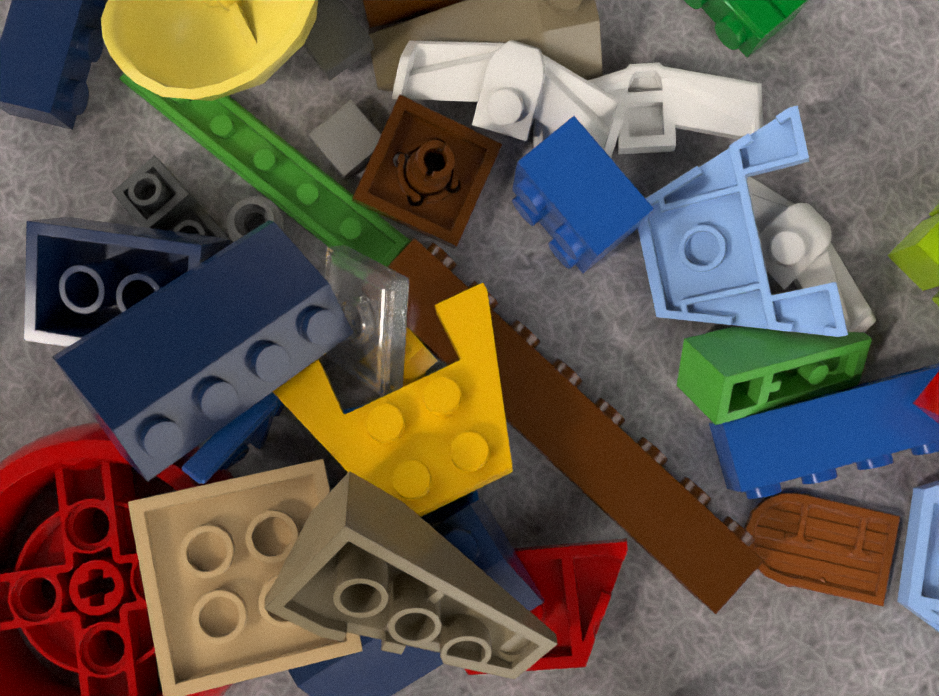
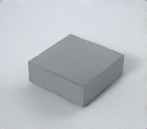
M349 100L308 134L312 142L346 181L369 162L381 136L379 131L352 100Z

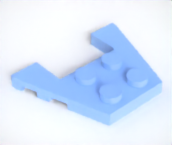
M798 105L787 108L776 115V119L751 135L749 133L729 145V148L700 167H694L645 198L654 210L640 224L638 232L656 317L834 337L848 335L836 282L772 295L747 178L809 162Z

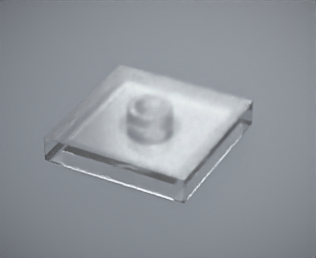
M346 245L327 247L325 279L329 282L354 333L324 354V356L383 397L403 387L409 278Z

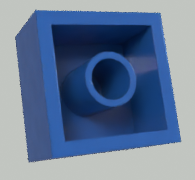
M575 116L571 117L517 162L512 191L517 196L512 199V203L528 224L534 226L539 222L553 238L548 243L549 248L556 258L568 269L576 265L584 274L630 236L654 210Z

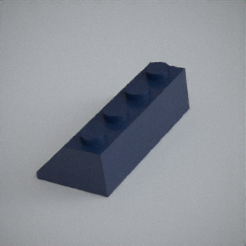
M268 220L57 353L52 358L121 456L149 481L354 332L329 282L274 221Z
M483 498L433 527L526 609L531 611L544 603L543 596L516 555ZM360 635L363 651L289 669L288 671L297 687L309 696H392L444 663L438 652L407 645L402 655L382 651L380 639Z

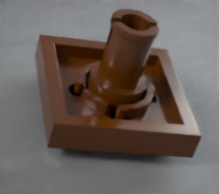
M399 94L355 191L352 202L454 249L458 246L502 144ZM396 155H399L397 159L398 167L393 163V158ZM406 156L408 161L406 163V168L403 169ZM450 179H451V182H450V188H451V189H455V188L458 186V183H459V191H458V192H456V193H449V192L445 189V186H446V184L449 182ZM419 193L423 198L422 205L417 207L410 205L407 197H411V200L417 203L420 201V195L417 194Z

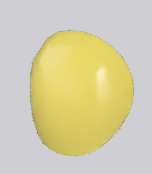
M108 0L101 17L102 37L110 56L119 68L136 84L162 97L213 101L265 83L304 45L317 18L318 0Z

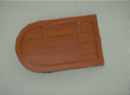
M778 493L763 499L750 512L744 529L755 539L749 548L763 560V563L757 569L764 576L787 587L803 588L883 607L900 516L812 497L808 493Z

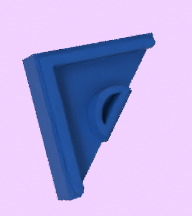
M270 393L217 431L182 466V471L197 483L205 484L219 469L226 470L243 460L250 449L247 445L252 444L255 448L261 449L266 442L278 406V398Z

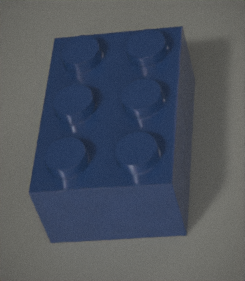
M73 217L27 221L24 340L68 347L229 246L230 239Z

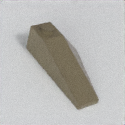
M465 0L369 34L374 45V50L370 53L378 90L393 91L399 60L409 40L506 43L509 40H514L540 48L543 55L585 80L603 76L600 19L595 0Z
M351 471L311 511L266 598L264 608L323 638L343 642L347 632L380 639L382 651L402 655L407 645L440 653L442 662L446 665L510 679L519 677L558 644L556 634L405 503Z

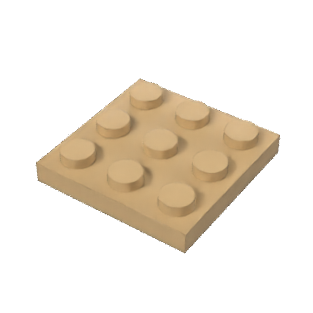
M324 459L128 502L163 696H185L363 651L360 635L347 632L343 642L323 638L264 609L266 598L311 511L331 491Z

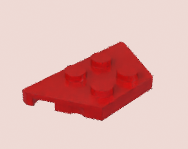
M627 538L513 548L545 600L544 603L530 612L556 634L558 643L526 671L586 667L622 563L628 552ZM465 669L468 675L487 674Z

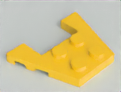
M484 283L435 305L436 313L460 359L459 361L347 414L344 413L319 359L273 391L279 400L347 472L351 471L402 501L420 517L513 472L488 292Z

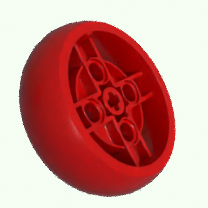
M98 422L68 427L40 437L19 448L0 462V696H163L162 689L159 690L155 660L156 653L128 505L129 501L142 498L135 496L131 465L121 456ZM199 446L156 475L176 491L235 478L228 469H219L205 484H199L182 471V466L200 449ZM56 480L59 510L48 517L31 534L19 555L16 567L7 568L11 545L24 515L38 496ZM97 509L102 510L108 516L110 522L106 537L99 535L92 523L93 515ZM103 575V579L113 578L115 584L113 591L110 590V587L101 588L100 576ZM44 579L50 581L55 588L56 601L54 604L49 603L43 596L42 582ZM17 628H22L29 642L46 659L64 669L78 673L80 688L63 681L42 665L29 650ZM108 630L118 633L123 639L125 645L123 655H119L109 648L107 643ZM232 684L185 696H223Z

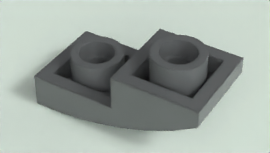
M155 155L112 191L113 195L140 227L230 239L191 193Z

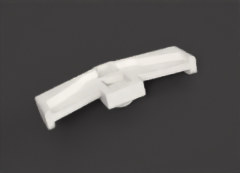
M409 40L399 60L392 99H398L400 94L415 100L478 102L472 125L527 141L534 119L556 131L571 117L575 116L610 158L612 157L627 109L626 103L543 55L540 48L514 40H509L506 43Z
M660 62L629 64L626 69L587 80L627 104L623 123L617 138L618 155L674 152L676 147L675 128L738 140L748 133L751 135L764 126L762 83L665 67ZM536 119L533 121L534 148L554 132L553 129Z
M748 177L749 192L770 286L776 292H780L786 289L793 281L798 290L836 282L847 332L865 333L876 322V318L831 243L830 224L810 204H794L756 179Z

